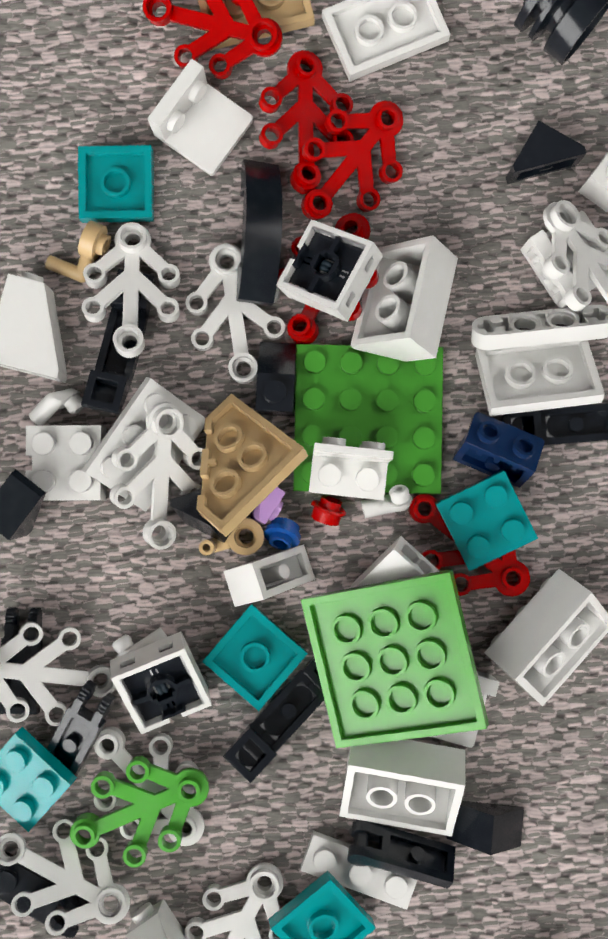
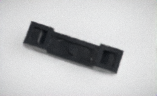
M243 159L240 196L244 197L241 262L237 269L236 301L272 306L277 288L282 241L283 210L279 165Z
M118 269L117 276L120 275L124 270ZM143 274L153 284L155 283L154 276ZM139 292L138 328L142 331L144 337L151 303ZM123 293L110 304L111 312L95 370H90L81 403L82 407L120 414L140 356L138 355L133 358L123 357L116 351L113 343L114 332L122 326ZM128 340L124 343L123 347L127 349L133 348L137 342Z
M608 403L502 415L504 423L542 438L545 441L544 445L608 441Z
M314 657L264 707L224 753L223 757L250 783L277 755L276 752L324 701Z

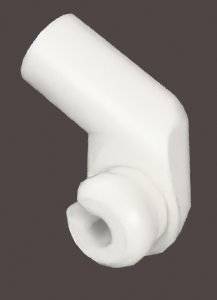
M72 388L48 393L29 413V418L36 425L43 426L57 410L66 408L70 414H77L84 408L81 405L83 399L80 397L81 393Z
M395 485L390 489L389 494L384 495V501L371 499L361 501L364 517L366 519L405 511L412 503V496L409 494V489L406 486Z
M158 628L134 644L131 637L125 634L114 641L112 647L118 653L116 657H119L166 638L167 635L161 628Z

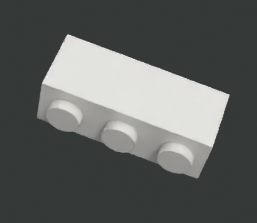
M434 235L379 247L378 249L383 255L376 268L379 280L374 287L365 288L361 300L362 313L356 321L350 346L356 350L405 362L436 358L458 258Z
M558 569L552 577L542 583L540 590L529 603L518 610L515 618L505 630L493 638L490 647L484 653L539 704L544 706L608 633V613L591 591Z
M407 739L350 747L339 816L452 837L465 789V750Z

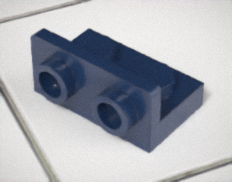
M476 412L468 432L457 446L452 460L490 476L504 470L511 485L520 488L535 473L545 441L490 416Z

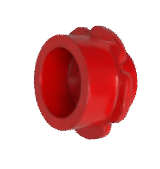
M322 495L320 501L313 500L311 502V505L314 506L311 517L322 524L338 526L341 517L346 516V511L341 507L342 502L334 497Z

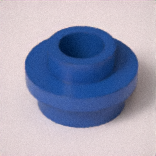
M277 517L265 527L264 537L272 547L279 550H288L299 545L301 540L300 527L293 520Z

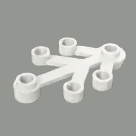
M561 200L549 204L543 211V220L546 229L552 234L551 256L543 263L544 272L551 279L557 280L570 270V262L566 257L568 244L573 252V288L565 293L564 299L567 306L573 311H580L591 303L592 296L589 291V277L608 303V277L602 270L608 271V254L603 253L608 249V230L596 228L580 221V214L577 208L569 201ZM581 237L587 239L588 246L584 243Z
M129 222L123 224L116 232L114 238L115 247L96 263H90L84 268L83 276L86 284L91 288L98 289L106 284V273L125 259L124 271L94 297L85 299L82 303V312L88 321L99 322L106 315L105 308L123 293L122 326L114 332L113 343L116 351L121 356L133 358L140 355L145 347L143 333L138 328L139 292L157 308L158 317L161 321L172 323L180 316L178 302L173 298L165 296L140 272V259L157 272L159 283L165 289L176 288L180 284L181 278L177 266L168 264L151 248L152 241L149 231L138 223ZM133 239L140 241L136 245H127ZM94 272L101 273L100 278L95 280L90 279L89 276ZM166 273L176 275L172 280H165L163 278ZM91 306L100 307L97 313L91 314L87 312ZM167 306L175 308L171 314H164L162 310ZM128 340L137 342L133 348L127 349L123 347L124 343Z
M224 243L212 250L209 256L210 273L196 292L190 293L186 298L185 303L188 311L195 316L203 315L208 309V298L223 281L225 296L202 327L193 331L191 342L199 351L209 350L214 343L213 336L228 318L234 356L229 361L228 370L233 380L240 384H247L257 377L258 364L248 351L243 315L263 328L264 333H266L265 335L271 340H278L283 337L285 323L281 318L269 315L254 303L236 301L237 269L241 262L242 250L234 244ZM226 257H230L234 260V264L231 268H223L221 261ZM278 287L276 288V300H274V303L278 301L280 296ZM195 298H201L204 301L202 308L198 310L192 309L190 306L191 301ZM272 322H277L281 325V330L277 334H271L267 330L268 325ZM205 333L209 336V341L206 345H198L196 343V337L199 334ZM242 363H247L251 367L250 373L246 376H241L237 373V368Z
M168 402L154 405L146 417L147 428L128 447L120 446L116 448L111 457L114 466L125 472L131 471L137 466L138 457L155 443V455L126 484L120 483L115 485L110 491V500L117 507L127 509L135 503L136 496L153 480L151 519L147 521L143 528V538L149 545L158 550L170 547L176 539V528L167 521L169 478L181 490V496L190 493L194 488H197V490L202 489V485L194 482L171 457L173 442L184 453L183 460L185 464L199 470L203 448L197 446L182 430L184 426L183 414L176 405ZM163 415H167V424L163 427H160V418ZM199 452V460L196 463H192L193 454ZM124 453H129V461L121 465L120 457ZM127 490V498L122 502H118L120 492ZM160 525V533L152 536L153 530Z
M26 622L21 626L19 634L0 647V702L6 708V716L10 721L14 723L24 721L29 715L30 708L24 698L14 695L3 678L20 680L43 709L47 723L52 726H59L67 707L64 703L56 701L42 682L84 686L88 680L93 681L97 674L104 673L107 676V681L102 686H96L93 695L102 698L108 693L112 694L116 687L111 680L110 667L106 665L94 666L89 671L47 666L65 651L74 650L80 645L81 634L72 626L62 628L57 635V639L23 664L7 662L27 645L34 646L42 640L43 630L41 626L36 622ZM29 627H35L38 630V636L34 640H27L23 636L24 631ZM66 632H74L76 634L75 642L70 645L64 644L62 642L63 635ZM19 703L25 707L22 715L14 716L10 713V708L14 704ZM55 707L63 709L62 717L57 720L49 717V712Z
M106 727L101 730L93 745L94 750L99 757L106 760L112 759L126 774V768L133 757L124 748L126 743L125 735L117 727ZM160 733L153 737L149 744V751L154 757V765L169 770V754L173 748V740L165 733ZM103 739L112 740L114 750H105L102 746ZM157 740L165 741L168 746L167 751L159 752L155 748V742ZM183 761L178 765L175 773H178L182 768L198 769V766L192 761ZM141 765L132 766L136 774L141 775L145 773ZM148 779L142 783H134L137 787L153 793L166 789V787ZM186 784L183 786V790L186 793H194L195 787L193 785ZM110 785L103 786L101 789H109ZM94 796V805L102 812H108L115 806L132 804L115 796H112L113 802L111 804H105L101 801V798ZM176 803L160 810L165 817L157 818L151 834H160L162 828L169 825ZM190 807L185 822L191 825L192 830L188 833L182 832L183 837L180 846L193 845L203 835L205 828L204 819L201 813L194 809V807ZM141 818L135 820V822L139 824ZM126 824L121 826V835L126 839L133 840L136 831H129ZM168 834L173 842L177 841L173 834Z
M70 819L57 821L52 830L54 839L59 842L65 868L26 848L25 839L17 833H7L0 837V865L12 866L19 863L56 883L32 893L29 891L18 893L11 902V910L14 915L26 917L36 908L75 894L89 901V903L68 912L62 909L52 911L45 920V928L53 936L61 935L68 927L96 918L103 924L111 925L118 923L126 916L130 907L128 891L122 885L113 881L107 858L109 844H107V840L103 837L99 839L104 845L102 855L94 856L90 848L85 849L87 857L94 862L98 886L84 879L76 845L72 842L70 836L68 838H61L57 833L58 827L62 823H67L72 827L73 823ZM9 841H14L18 845V851L12 857L6 855L4 847ZM110 895L118 899V907L112 911L104 907V899ZM22 896L28 897L31 901L30 909L25 912L17 908V900ZM54 915H61L65 920L64 927L60 930H55L51 927L50 920Z
M264 862L253 866L249 870L246 880L223 887L219 884L208 885L204 890L202 902L205 908L210 911L219 910L225 902L248 898L240 910L208 920L200 917L190 919L185 928V938L206 939L230 931L226 939H262L255 917L262 904L268 919L280 910L277 897L283 889L281 871L275 865ZM262 876H267L271 879L272 883L267 887H263L258 883V879ZM211 892H216L220 895L221 900L215 903L211 902L207 895ZM199 926L203 930V934L194 936L191 934L190 928ZM269 927V939H280L274 936L273 931Z

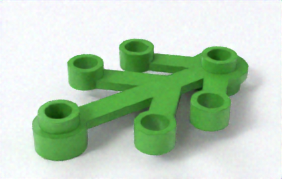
M143 756L132 758L126 768L127 778L133 783H142L148 779L166 787V789L157 793L116 779L111 772H99L91 783V791L94 796L104 799L112 795L132 804L102 817L89 812L79 815L70 829L72 842L79 848H91L97 844L102 834L141 818L133 840L128 842L123 852V860L126 865L133 868L139 867L145 862L148 854L147 843L160 810L176 803L169 825L162 828L158 837V845L163 851L169 853L176 851L182 841L183 834L181 830L190 807L198 806L204 802L209 792V781L202 771L196 768H185L175 773L151 764ZM132 766H143L145 773L141 775L136 774ZM98 781H107L110 788L106 790L101 789L98 786ZM191 784L196 788V792L193 794L186 793L183 790V786ZM79 830H87L91 837L85 838L81 836ZM173 834L177 841L173 843L167 842L164 839V835ZM137 849L141 852L142 856L138 858L133 857L129 850Z

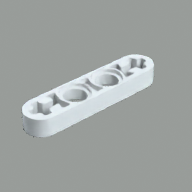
M587 305L580 311H573L566 307L479 317L472 323L471 343L481 350H500L608 338V306ZM557 324H563V325H567V326H556V325H557ZM520 328H527V329H531V330H519V329H520Z

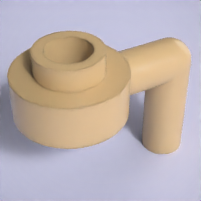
M92 220L86 224L78 244L80 258L77 265L50 255L46 260L45 268L80 283L86 282L83 276L84 268L88 264L94 263L99 256L103 257L110 247L111 236L107 235V226Z
M245 518L231 532L225 543L215 538L207 539L199 544V551L203 555H210L231 548L237 554L251 555L262 547L265 539L264 530L254 519ZM244 529H248L253 533V540L247 544L243 543L239 538L240 532Z

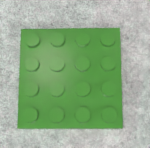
M297 344L294 440L304 447L308 457L294 470L293 491H309L314 443H322L323 437H336L346 439V446L360 447L362 441L385 443L386 451H394L393 460L388 463L385 493H389L390 489L395 485H404L409 489V494H441L443 347H438L436 358L405 362L356 350L350 345Z
M452 569L316 594L301 599L336 749L487 729L489 725Z

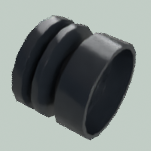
M524 0L522 9L514 22V27L523 32L536 20L529 32L528 38L534 41L546 30L551 32L544 46V51L563 65L581 46L608 10V0Z

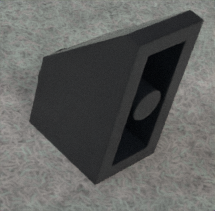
M260 342L255 411L258 414L294 416L297 343Z

